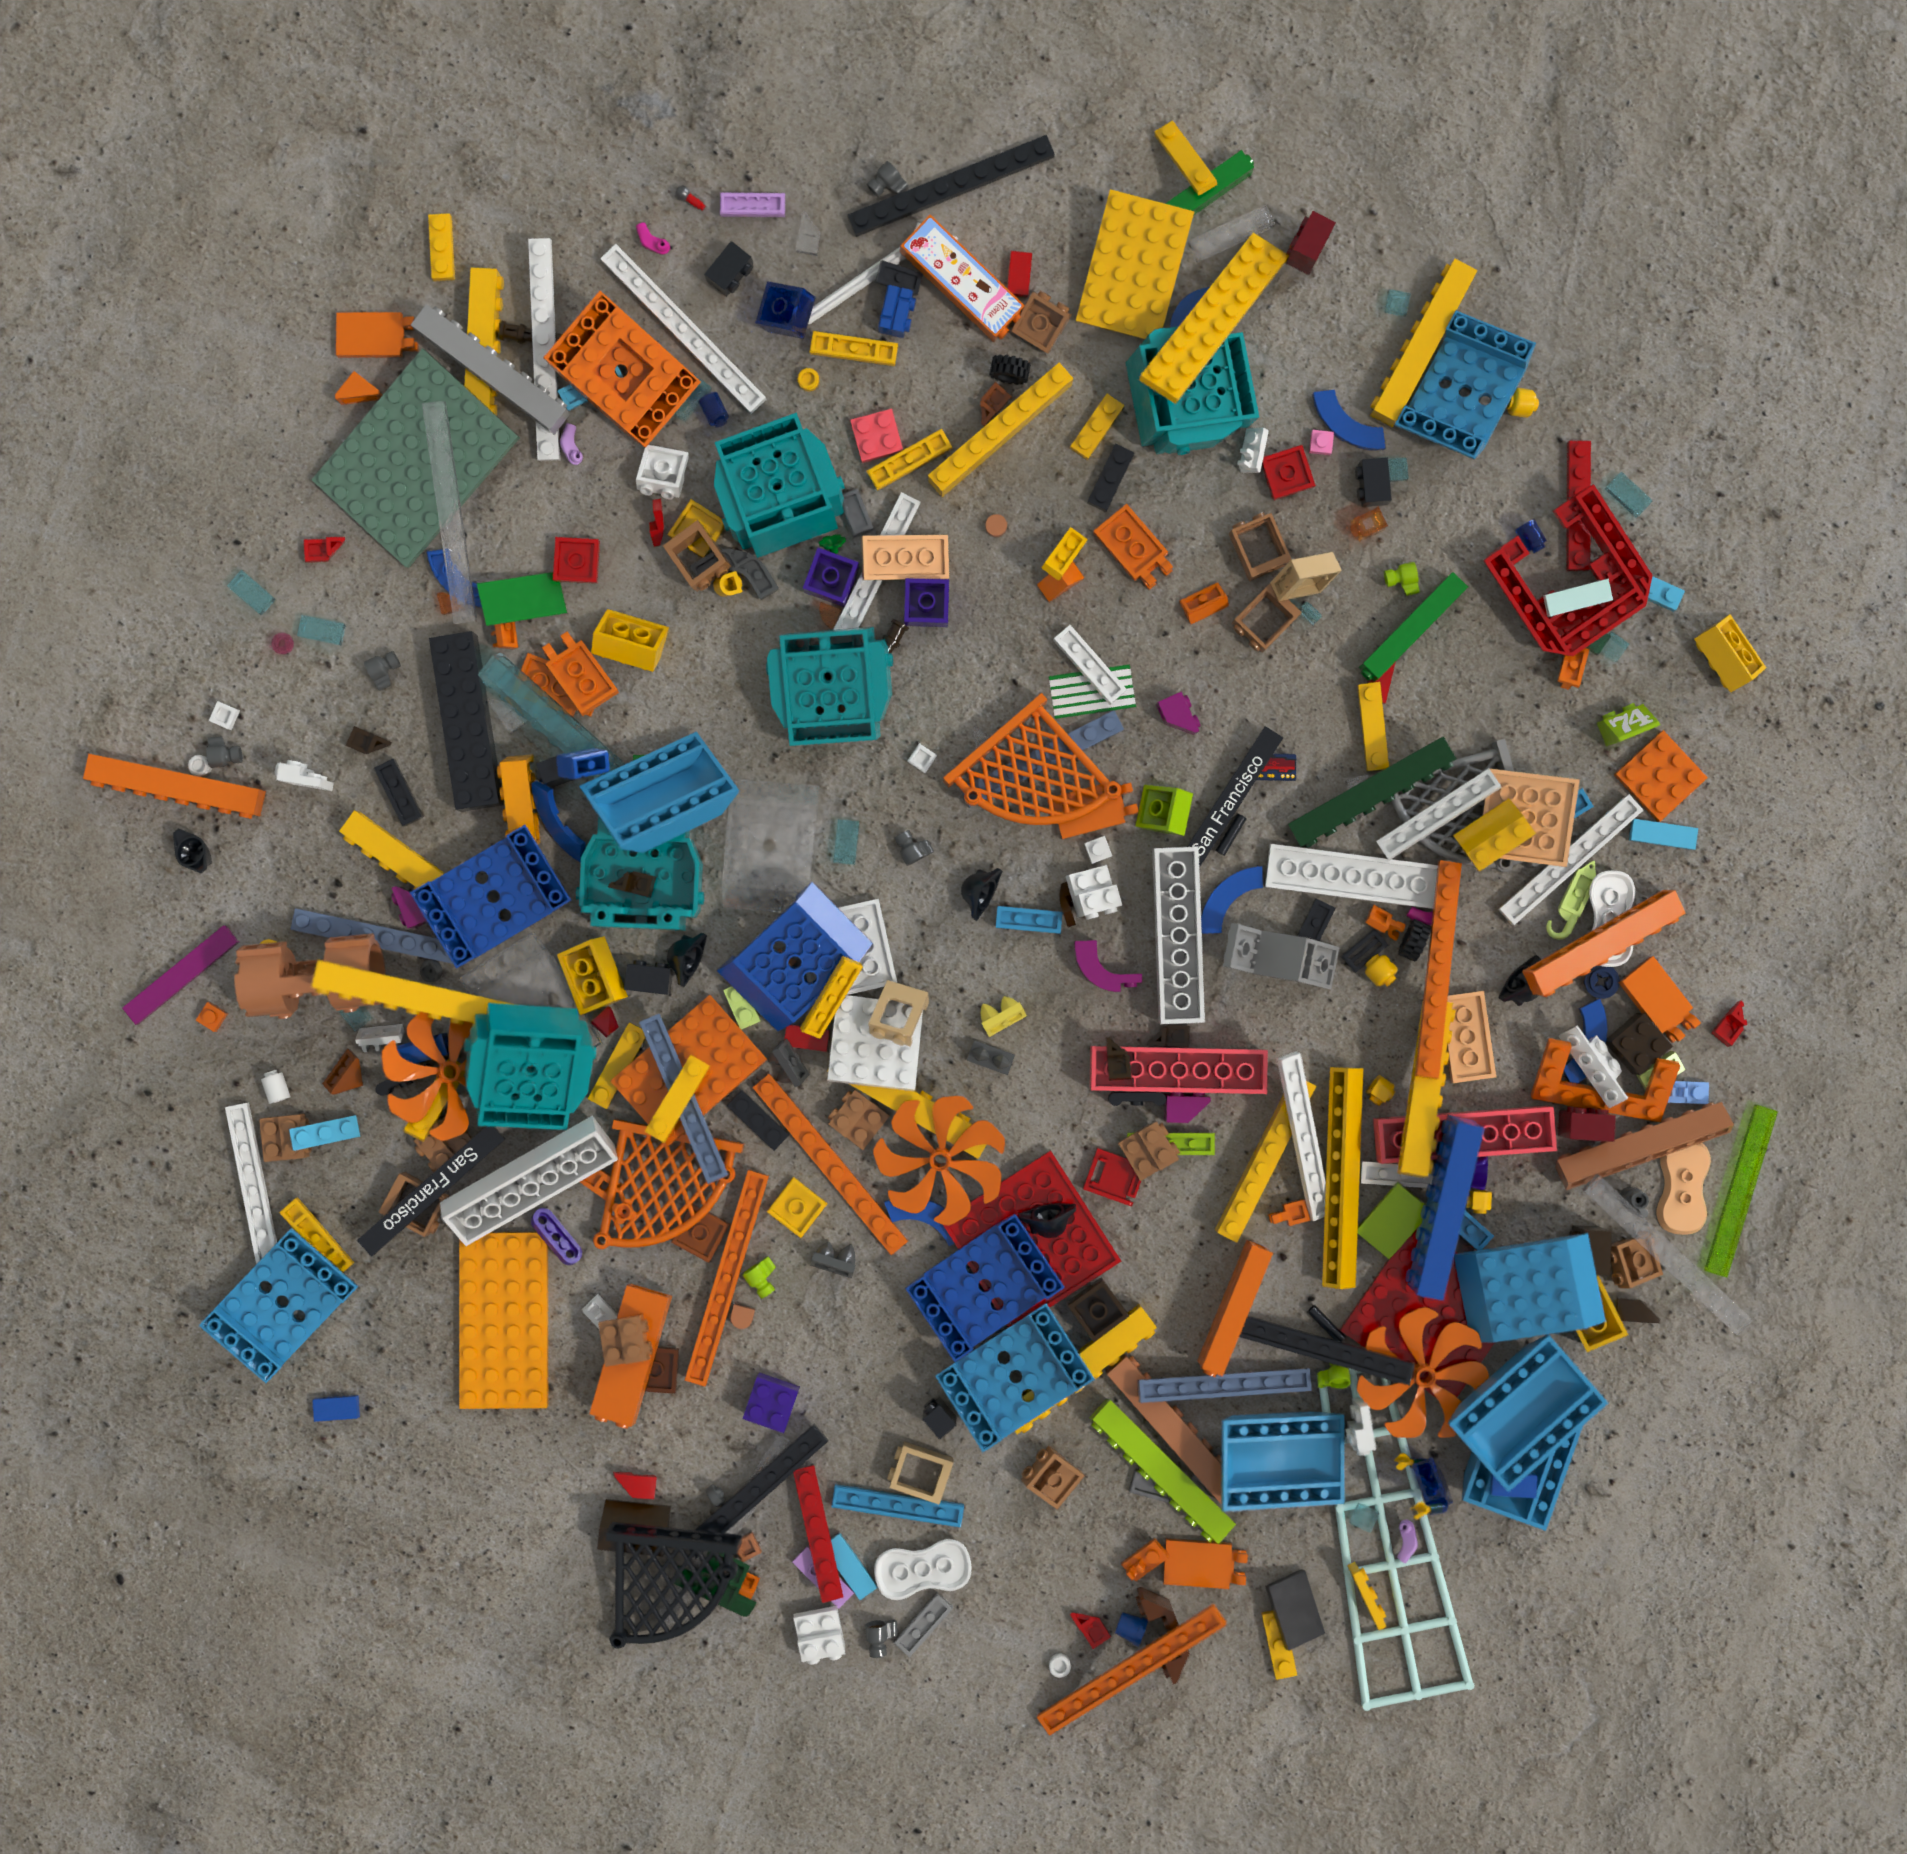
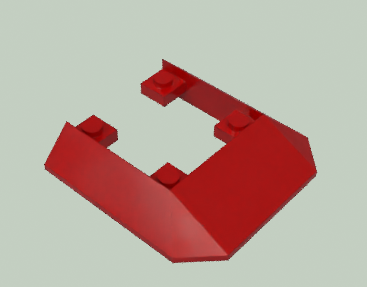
M1594 484L1568 498L1567 501L1552 510V512L1564 529L1579 519L1582 520L1603 553L1600 557L1589 563L1588 567L1597 581L1609 579L1613 597L1612 601L1548 617L1543 596L1537 600L1535 599L1514 564L1530 554L1519 536H1515L1498 549H1495L1483 560L1540 649L1545 652L1574 656L1647 605L1653 575ZM1550 590V591H1549L1548 593H1546L1545 595L1554 593L1555 591H1554V590Z

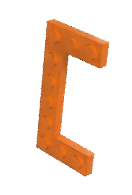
M1548 1038L1530 1094L1532 1099L1586 1109L1600 1108L1609 1110V1113L1661 1122L1680 1069L1679 1062L1657 1058L1644 1096L1625 1092L1628 1097L1627 1100L1608 1108L1594 1086L1561 1080L1572 1045L1567 1041Z

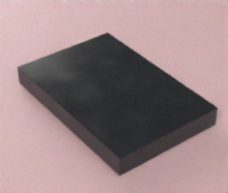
M1301 1569L1265 1586L1285 1650L1290 1651L1325 1634L1305 1570Z

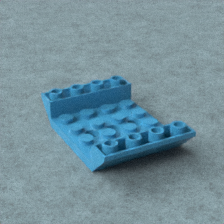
M1455 311L1446 328V337L1409 406H1404L1395 426L1475 460L1485 449L1524 376L1536 343ZM1442 380H1449L1452 384L1449 388L1444 389L1439 386V383ZM1463 388H1468L1471 390V394L1463 397L1459 394V391ZM1483 396H1488L1491 402L1488 405H1482L1479 403V399Z
M291 1228L199 1326L262 1381L267 1383L330 1314L356 1290L358 1285ZM261 1282H270L272 1290L268 1292L263 1291L260 1286ZM281 1295L286 1296L289 1300L288 1305H279L277 1297ZM294 1311H303L305 1313V1319H295L293 1315Z
M1047 1303L935 1376L982 1452L996 1445L1006 1436L1095 1380ZM1001 1351H1006L1010 1354V1361L1006 1364H1002L998 1360V1355ZM1013 1370H1018L1022 1373V1380L1018 1383L1012 1382L1010 1379V1373ZM1025 1389H1030L1034 1392V1399L1030 1402L1022 1398V1392Z

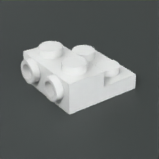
M648 445L644 449L636 477L637 490H640L644 495H652V493L661 494L663 498L669 500L674 497L679 498L689 458L688 452Z
M287 760V764L277 763L275 767V776H277L276 780L327 791L333 790L334 783L327 781L326 776L315 774L313 770L307 769V764Z
M1107 865L1066 876L1077 918L1083 916L1086 917V920L1099 917L1098 912L1104 911L1105 915L1117 912V907L1122 906L1117 884L1112 885Z
M1361 1397L1352 1398L1353 1405H1350V1414L1352 1419L1355 1420L1347 1421L1348 1428L1345 1429V1437L1347 1442H1350L1353 1450L1357 1451V1455H1368L1370 1451L1376 1450L1369 1405Z
M837 1606L794 1614L802 1662L812 1665L818 1663L822 1658L829 1657L830 1660H837L845 1654V1641Z

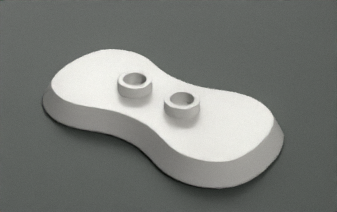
M1605 871L1599 873L1593 879L1589 890L1594 911L1592 930L1632 907L1635 898V886L1628 874L1621 871ZM1634 945L1627 947L1626 952L1608 958L1609 961L1600 966L1616 967L1626 963L1632 954Z
M951 1539L941 1540L926 1549L918 1551L900 1548L889 1549L879 1555L875 1562V1581L881 1594L892 1600L908 1598L924 1589L933 1588L955 1591L962 1588L969 1581L971 1576V1560L966 1547L961 1542Z

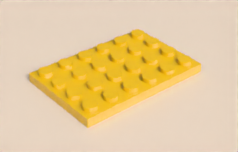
M1110 189L1076 321L1144 340L1155 329L1163 328L1194 211Z

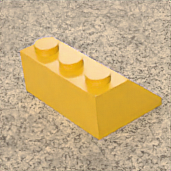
M607 609L593 632L591 654L654 672L661 658L669 627Z
M1731 614L1694 638L1698 650L1705 654L1709 666L1717 672L1721 684L1730 693L1749 683L1766 669V666Z
M1508 798L1453 836L1479 872L1536 833L1523 814Z
M605 936L590 939L557 954L580 1015L628 997Z
M1599 1275L1596 1276L1606 1322L1576 1330L1587 1352L1628 1335Z

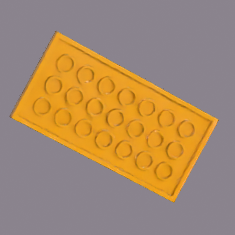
M490 1232L467 1246L459 1239V1409L547 1408L548 1245L537 1232Z

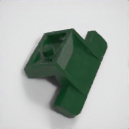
M719 1553L724 1560V1553ZM715 1555L709 1561L710 1566L715 1571L720 1564ZM733 1558L738 1566V1571L735 1577L729 1580L726 1591L718 1605L740 1616L747 1617L757 1602L738 1594L741 1589L750 1565ZM706 1567L700 1573V1576L706 1583L711 1576ZM684 1569L682 1572L687 1581H689L693 1572ZM678 1577L674 1584L683 1588L684 1584ZM695 1579L691 1587L697 1595L702 1587L697 1579ZM714 1581L708 1587L712 1595H714L717 1589ZM704 1592V1594L701 1597L709 1600L706 1593Z

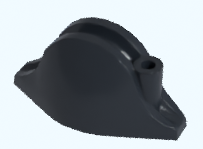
M179 828L173 832L174 850L178 863L185 868L202 874L207 869V866L212 864L211 854L206 843L198 836Z
M999 868L990 872L978 869L976 874L970 875L962 884L961 895L969 904L971 917L975 921L979 919L994 896L1003 872Z
M700 933L693 938L683 935L681 940L676 941L669 948L667 962L676 974L678 985L685 987L697 970L703 956L707 939L706 934Z
M1534 955L1519 966L1507 979L1498 998L1503 1002L1512 1000L1517 1006L1536 999L1539 995L1532 994L1522 971L1539 962L1541 958Z
M1051 1203L1041 1205L1019 1213V1219L1029 1224L1032 1234H1039L1045 1238H1055L1065 1231L1068 1219L1076 1212V1204Z

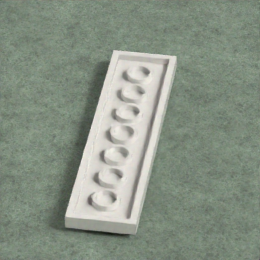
M1270 844L1264 887L1433 909L1438 865Z

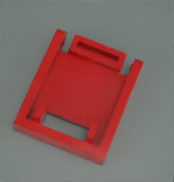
M1096 1148L1082 1189L1132 1206L1134 1202L1125 1199L1126 1195L1136 1198L1141 1181L1127 1158ZM1099 1160L1105 1162L1099 1182L1091 1179Z

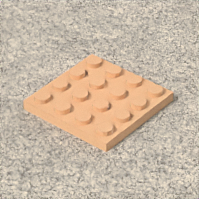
M1490 769L1502 788L1485 798L1483 815L1510 798L1536 833L1499 859L1567 867L1580 780Z

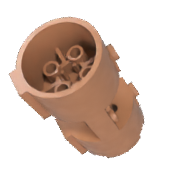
M374 933L330 937L325 942L324 959L296 961L292 951L287 948V942L243 945L236 951V964L239 965L238 974H234L238 1004L240 1009L246 1010V1017L270 1015V1017L278 1016V1019H285L291 1017L298 1009L299 998L303 996V993H311L313 996L322 995L315 992L316 988L311 987L318 960L386 975V968L381 947L378 941L375 940ZM329 991V995H327L332 1007L336 1011L343 1010L344 1013L354 1012L362 1006H373L362 1003L361 998L352 996L351 1000L339 998V993ZM375 1001L374 1005L382 1004L381 1002Z

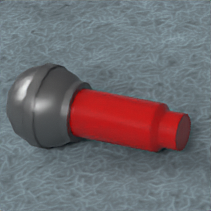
M682 185L676 189L675 196L678 200L687 201L698 210L703 211L706 205L693 196L686 186Z

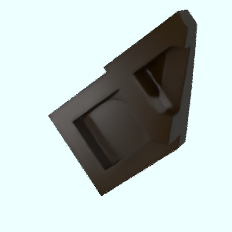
M354 726L345 746L367 755L391 746L392 742Z
M635 871L631 873L626 872L623 874V877L615 882H611L608 887L651 898L656 877Z
M1064 882L1060 887L1059 899L1067 927L1069 928L1076 925L1070 908L1074 904L1068 883Z
M1168 1024L1147 1041V1045L1189 1047L1190 1026Z
M1106 1037L1109 1081L1131 1079L1130 1056L1113 1039Z
M1618 1298L1617 1313L1621 1321L1660 1323V1318L1642 1300Z

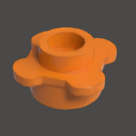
M625 1199L623 1203L613 1204L612 1211L618 1224H623L628 1219L634 1220L637 1217V1212L632 1207V1200Z

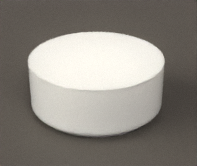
M195 755L188 762V769L194 776L205 777L212 770L208 765L206 756Z
M1057 1653L1050 1658L1049 1670L1051 1674L1058 1678L1069 1674L1071 1663L1065 1654Z

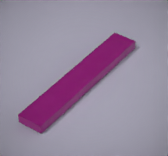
M223 925L122 1007V1009L135 1025H139L236 946L239 941L229 928Z

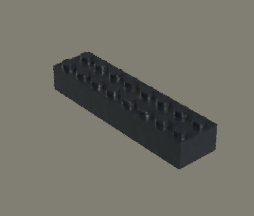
M473 631L429 638L455 810L465 812L502 806L504 801L500 797L501 782L497 774L498 763L478 635Z

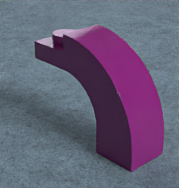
M1097 940L1074 941L1076 963L1084 977L1093 985L1103 990L1121 992L1120 983H1124V987H1137V983L1142 982V974H1113L1105 970L1098 959Z

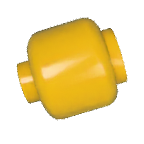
M1517 388L1506 407L1507 412L1511 416L1528 418L1538 409L1539 399H1537L1536 393L1533 390Z
M1377 954L1365 964L1367 967L1365 974L1376 986L1385 984L1388 987L1397 979L1394 975L1397 973L1398 968L1386 955L1379 956Z

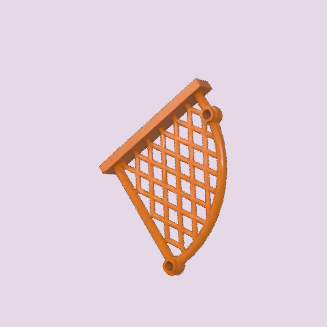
M1042 693L943 777V782L948 788L955 783L964 793V800L968 805H978L1005 820L1028 825H1051L1071 821L1092 812L1108 800L1117 799L1121 794V786L1117 782H1110L1043 707L1047 703V698ZM1033 716L1036 729L1024 726L1023 723ZM1039 717L1046 722L1055 734L1041 731ZM1020 728L1022 740L1013 738L1010 735ZM1026 731L1037 734L1038 745L1027 741ZM1042 736L1052 739L1054 749L1043 747ZM1057 737L1063 741L1073 755L1059 751ZM1007 739L1009 751L999 749L997 746ZM1013 743L1024 746L1025 756L1014 752ZM1029 747L1039 750L1041 761L1030 758ZM992 750L995 751L996 763L984 759ZM1044 752L1055 755L1056 765L1046 763ZM1000 754L1011 758L1012 767L1001 764ZM1060 757L1071 760L1072 770L1062 767ZM1075 758H1078L1092 774L1091 776L1077 772ZM1016 759L1026 761L1028 772L1017 769ZM979 761L982 763L983 774L971 770ZM1031 763L1042 766L1044 777L1033 774ZM987 765L998 769L999 779L988 776ZM1047 768L1058 771L1059 781L1049 779ZM1003 770L1013 773L1015 784L1004 781ZM966 773L969 775L970 786L962 779V776ZM1063 773L1073 775L1075 786L1064 783ZM1018 775L1029 777L1030 788L1020 785ZM974 777L984 779L986 790L975 787ZM1078 777L1089 780L1091 791L1080 788ZM1095 778L1104 787L1103 794L1100 796L1096 794ZM1034 779L1045 782L1046 793L1035 789ZM989 781L1000 784L1002 795L991 792ZM1050 784L1061 788L1062 797L1051 794ZM1005 786L1016 789L1017 799L1007 797ZM1114 788L1116 793H1110L1109 789ZM1066 789L1076 791L1078 802L1067 799ZM1021 791L1032 794L1033 804L1022 801ZM1081 793L1093 796L1095 800L1085 805L1083 804ZM975 794L977 798L972 800L969 798V795ZM982 794L987 795L988 801L982 798ZM1037 795L1047 798L1049 809L1038 806ZM992 797L1003 800L1004 809L993 805ZM1052 800L1062 802L1065 813L1054 811ZM1008 802L1017 804L1020 814L1009 812ZM1068 805L1078 807V809L1069 812ZM1024 807L1034 809L1035 816H1026ZM1039 811L1050 814V816H1040Z
M619 1119L613 1120L612 1129L620 1130L616 1146L618 1160L613 1162L600 1232L596 1233L593 1238L595 1247L605 1249L608 1246L623 1248L652 1246L675 1238L692 1228L712 1209L725 1189L726 1184L734 1180L736 1176L735 1169L733 1168L735 1152L742 1153L745 1143L713 1137L718 1151L719 1149L727 1151L724 1165L726 1170L729 1171L730 1177L719 1179L717 1185L715 1182L708 1184L706 1181L700 1187L697 1176L702 1172V1169L699 1167L694 1171L691 1161L696 1155L694 1152L690 1156L687 1153L685 1143H690L686 1132L676 1140L680 1142V1145L672 1153L670 1147H667L663 1142L654 1150L651 1135L645 1132L648 1125ZM634 1133L646 1135V1138L638 1147L633 1136ZM629 1138L634 1151L624 1161L626 1141ZM647 1144L651 1154L643 1162L640 1151ZM665 1148L668 1158L660 1165L657 1154ZM682 1151L685 1161L677 1168L674 1157ZM636 1156L640 1166L632 1174L628 1163ZM653 1159L657 1170L649 1177L646 1166ZM671 1163L674 1173L666 1181L663 1169ZM624 1165L628 1179L620 1188H617L621 1166ZM688 1166L691 1177L683 1184L680 1173ZM642 1171L646 1182L638 1189L634 1179ZM659 1175L663 1185L655 1192L651 1182ZM676 1178L680 1188L672 1196L669 1184ZM693 1181L697 1192L689 1199L686 1188ZM631 1183L634 1194L630 1200L633 1202L637 1199L640 1210L637 1212V1217L634 1220L628 1219V1223L621 1229L620 1224L616 1222L615 1215H612V1206L615 1202L616 1193L619 1194L621 1202H624L626 1198L623 1190ZM711 1185L713 1192L706 1201L703 1191ZM648 1186L651 1198L643 1204L640 1194ZM665 1190L668 1201L661 1208L657 1197ZM682 1193L686 1204L678 1211L674 1201ZM699 1197L703 1206L695 1213L691 1204ZM654 1202L657 1213L649 1220L646 1209ZM671 1205L674 1217L667 1223L663 1213ZM688 1209L691 1217L682 1223L680 1216ZM643 1215L646 1225L638 1232L635 1221ZM660 1218L663 1228L655 1235L652 1224ZM611 1220H613L616 1227L617 1238L611 1237L610 1233H608ZM675 1221H677L678 1226L674 1229L669 1230V1228L675 1223ZM631 1226L635 1237L633 1239H622L623 1234ZM647 1230L649 1231L651 1237L640 1238ZM601 1236L605 1238V1243L600 1242Z

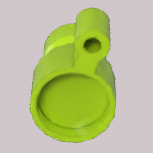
M1415 562L1401 564L1397 570L1389 569L1384 571V580L1387 588L1400 583L1406 596L1420 593Z
M769 1256L742 1274L748 1285L757 1289L756 1293L760 1299L765 1298L775 1290L771 1282H767V1277L776 1268Z
M1329 1363L1331 1366L1329 1369L1317 1373L1319 1388L1330 1386L1335 1389H1343L1351 1384L1350 1370L1346 1367Z

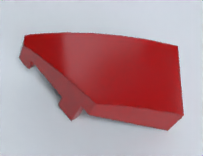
M661 498L653 500V513L656 521L649 522V532L654 547L660 546L663 538L664 519Z
M345 537L304 539L305 563L328 562L343 545Z
M1741 1000L1727 1012L1711 1032L1727 1047L1734 1044L1744 1030L1743 1026L1747 1025V1019L1744 1020L1742 1009L1744 1002Z
M613 1472V1476L632 1498L654 1499L657 1480L655 1475H633L632 1472Z
M1075 1612L1070 1614L1092 1649L1112 1637L1099 1617Z

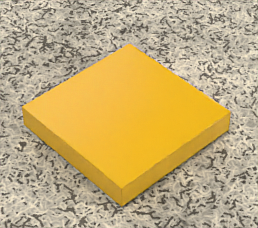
M690 499L667 535L670 538H674L698 520L716 542L725 527L722 518ZM700 537L687 547V549L701 558L707 556L711 550L703 537Z
M793 1177L767 1210V1213L798 1237L802 1238L828 1203Z

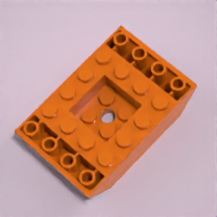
M601 291L596 294L543 357L566 382L625 434L644 448L648 446L701 383L696 376ZM617 365H623L627 369L625 377L620 378L615 374Z

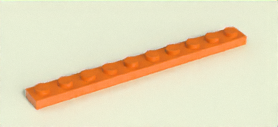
M1440 860L1437 868L1415 1076L1439 1079L1462 867V863Z
M769 1073L752 1088L890 1255H893L908 1242L907 1238L773 1076Z
M749 1169L747 1171L685 1381L704 1387L707 1385L769 1175Z
M1212 1604L1043 1710L1036 1718L1048 1735H1052L1226 1626L1227 1622L1216 1606Z

